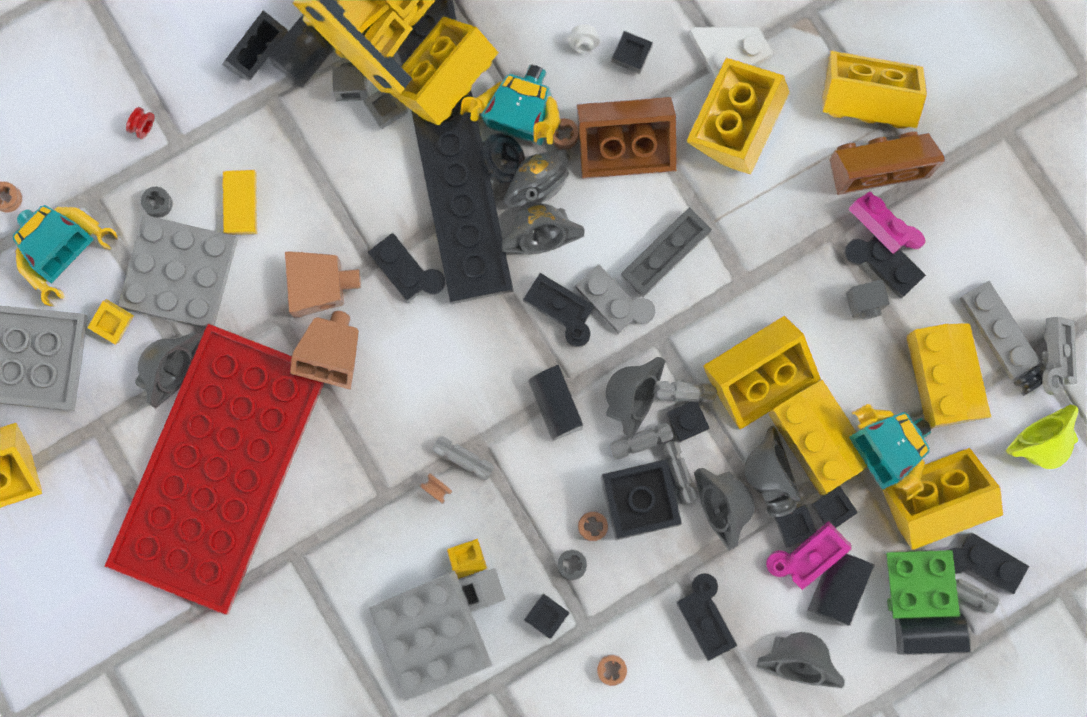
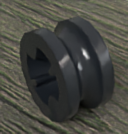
M1039 366L1014 382L1016 386L1022 387L1021 394L1023 396L1043 384V377L1039 373L1041 370Z

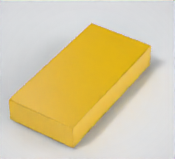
M255 170L223 171V233L257 234V178Z

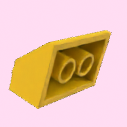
M443 16L401 67L412 78L410 83L401 94H390L421 118L440 125L442 121L451 115L452 109L460 99L470 92L472 85L478 77L489 69L492 60L499 52L477 27Z
M830 51L822 97L823 113H828L836 118H844L845 116L858 118L865 123H887L899 129L907 127L917 129L927 97L923 66Z
M726 57L687 138V142L721 165L751 175L790 93L784 75Z
M785 315L703 365L710 383L717 390V396L740 430L821 380L804 334Z
M970 323L942 324L915 329L909 333L906 338L924 419L929 423L931 429L991 418Z
M823 379L768 413L820 496L830 492L867 468L866 463L849 439V436L856 433V430Z
M17 423L0 427L1 508L42 494L30 446Z
M970 448L925 464L920 478L923 491L910 500L906 498L907 493L902 487L900 489L896 487L897 483L882 490L898 530L912 550L1003 516L1000 486Z

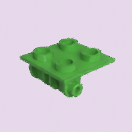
M952 550L886 553L891 598L887 599L888 611H892L893 619L960 616Z

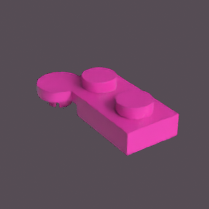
M871 191L857 199L849 207V210L893 254L903 246L918 250L926 243L921 231L913 226H907L903 220L897 218L886 207L881 198L875 196Z
M828 521L790 554L782 550L770 553L766 565L768 571L776 577H784L789 574L792 580L803 590L848 553L852 546Z

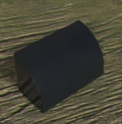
M263 10L222 65L237 76L250 81L267 60L271 51L289 30Z
M303 14L268 55L275 68L302 88L335 49L313 26H308L303 21Z
M559 364L529 379V385L552 441L582 430V420Z
M846 553L822 573L807 610L842 626H850L875 564Z
M961 612L959 617L895 619L897 654L971 653L968 625Z

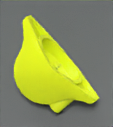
M1070 404L1034 422L1024 429L1005 451L1014 457H1024L1030 463L1045 469H1055L1062 466L1068 461L1073 452L1074 444L1078 442V437L1074 430L1078 407Z

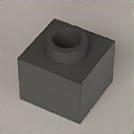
M351 62L343 63L340 67H332L333 93L336 101H357L368 98L367 78Z
M883 279L853 286L846 292L852 317L862 315L863 320L882 315L881 310L890 304Z

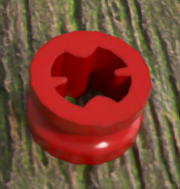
M141 107L135 108L127 120L126 131L130 134L136 132V136L139 139H144L152 129L155 115L151 112L145 113Z

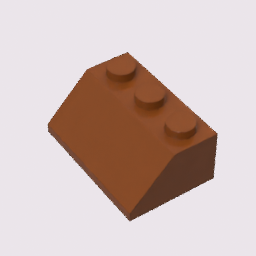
M671 97L576 104L582 178L677 171L676 113Z
M917 131L903 133L899 135V139L887 141L886 137L875 138L868 141L867 145L857 147L856 143L843 144L837 147V150L834 151L829 159L837 195L930 178L945 162L944 154L930 134L918 135Z

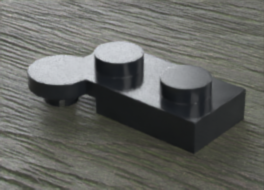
M391 233L368 251L370 257L407 303L417 297L422 290L426 294L436 295L444 289L445 278L443 274L436 269L424 271L394 233Z
M876 236L869 242L862 239H854L845 247V257L850 263L861 265L867 262L868 267L881 280L883 279V282L900 299L926 276L901 249L893 254Z
M539 273L525 295L523 302L566 327L565 338L571 346H585L591 336L590 329L585 322L594 310L595 305L544 274Z
M973 532L968 533L962 544V549H948L953 551L955 574L962 573L968 568L969 571L1010 595L1015 594L1030 567Z
M703 573L693 579L691 587L693 593L676 601V604L707 661H710L733 649L737 644L716 604L712 600V597L718 591L717 580L714 576Z

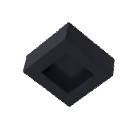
M624 31L611 62L640 74L651 51L653 42Z
M698 402L686 403L666 413L679 443L710 429Z
M840 485L811 504L822 522L826 524L829 521L835 528L858 513Z
M806 505L796 508L786 516L774 517L786 547L805 541L816 532Z
M543 593L524 621L551 640L570 612Z

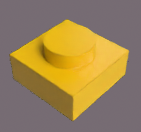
M105 299L100 304L88 329L116 345L122 339L134 315Z
M478 539L447 549L452 570L456 572L458 579L487 569Z

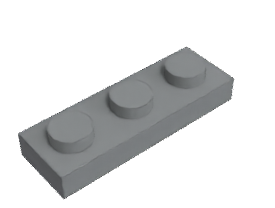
M990 281L959 298L1010 380L1042 363Z

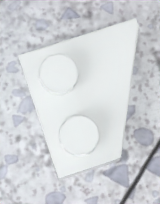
M694 27L689 31V35L714 81L726 57L757 66L773 56V52L759 27Z

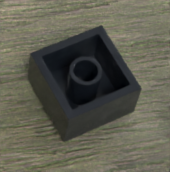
M667 459L601 475V483L615 541L682 525Z

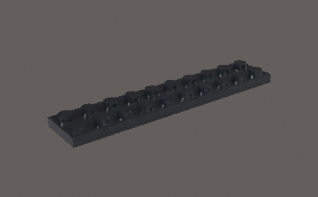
M435 0L418 22L411 26V32L398 48L402 66L443 16L457 21L453 0ZM472 90L460 99L452 109L451 115L442 121L440 125L421 118L411 110L450 304L513 292L506 252H502L503 238L489 171L487 167L482 166L484 159L479 154L483 149L478 120L474 122L470 119L471 112H465L463 115L460 114L462 100L465 97H473Z

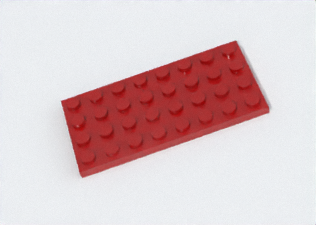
M207 324L104 566L222 614L229 615L324 386V382L290 374L291 355Z

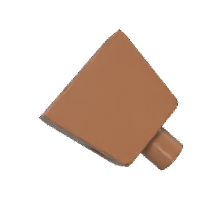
M285 252L289 313L294 318L343 306V290L361 288L360 270L342 271L341 261L337 255Z
M334 311L330 320L319 317L312 320L293 351L290 374L351 390L359 330L356 327L348 326L350 316L347 313Z

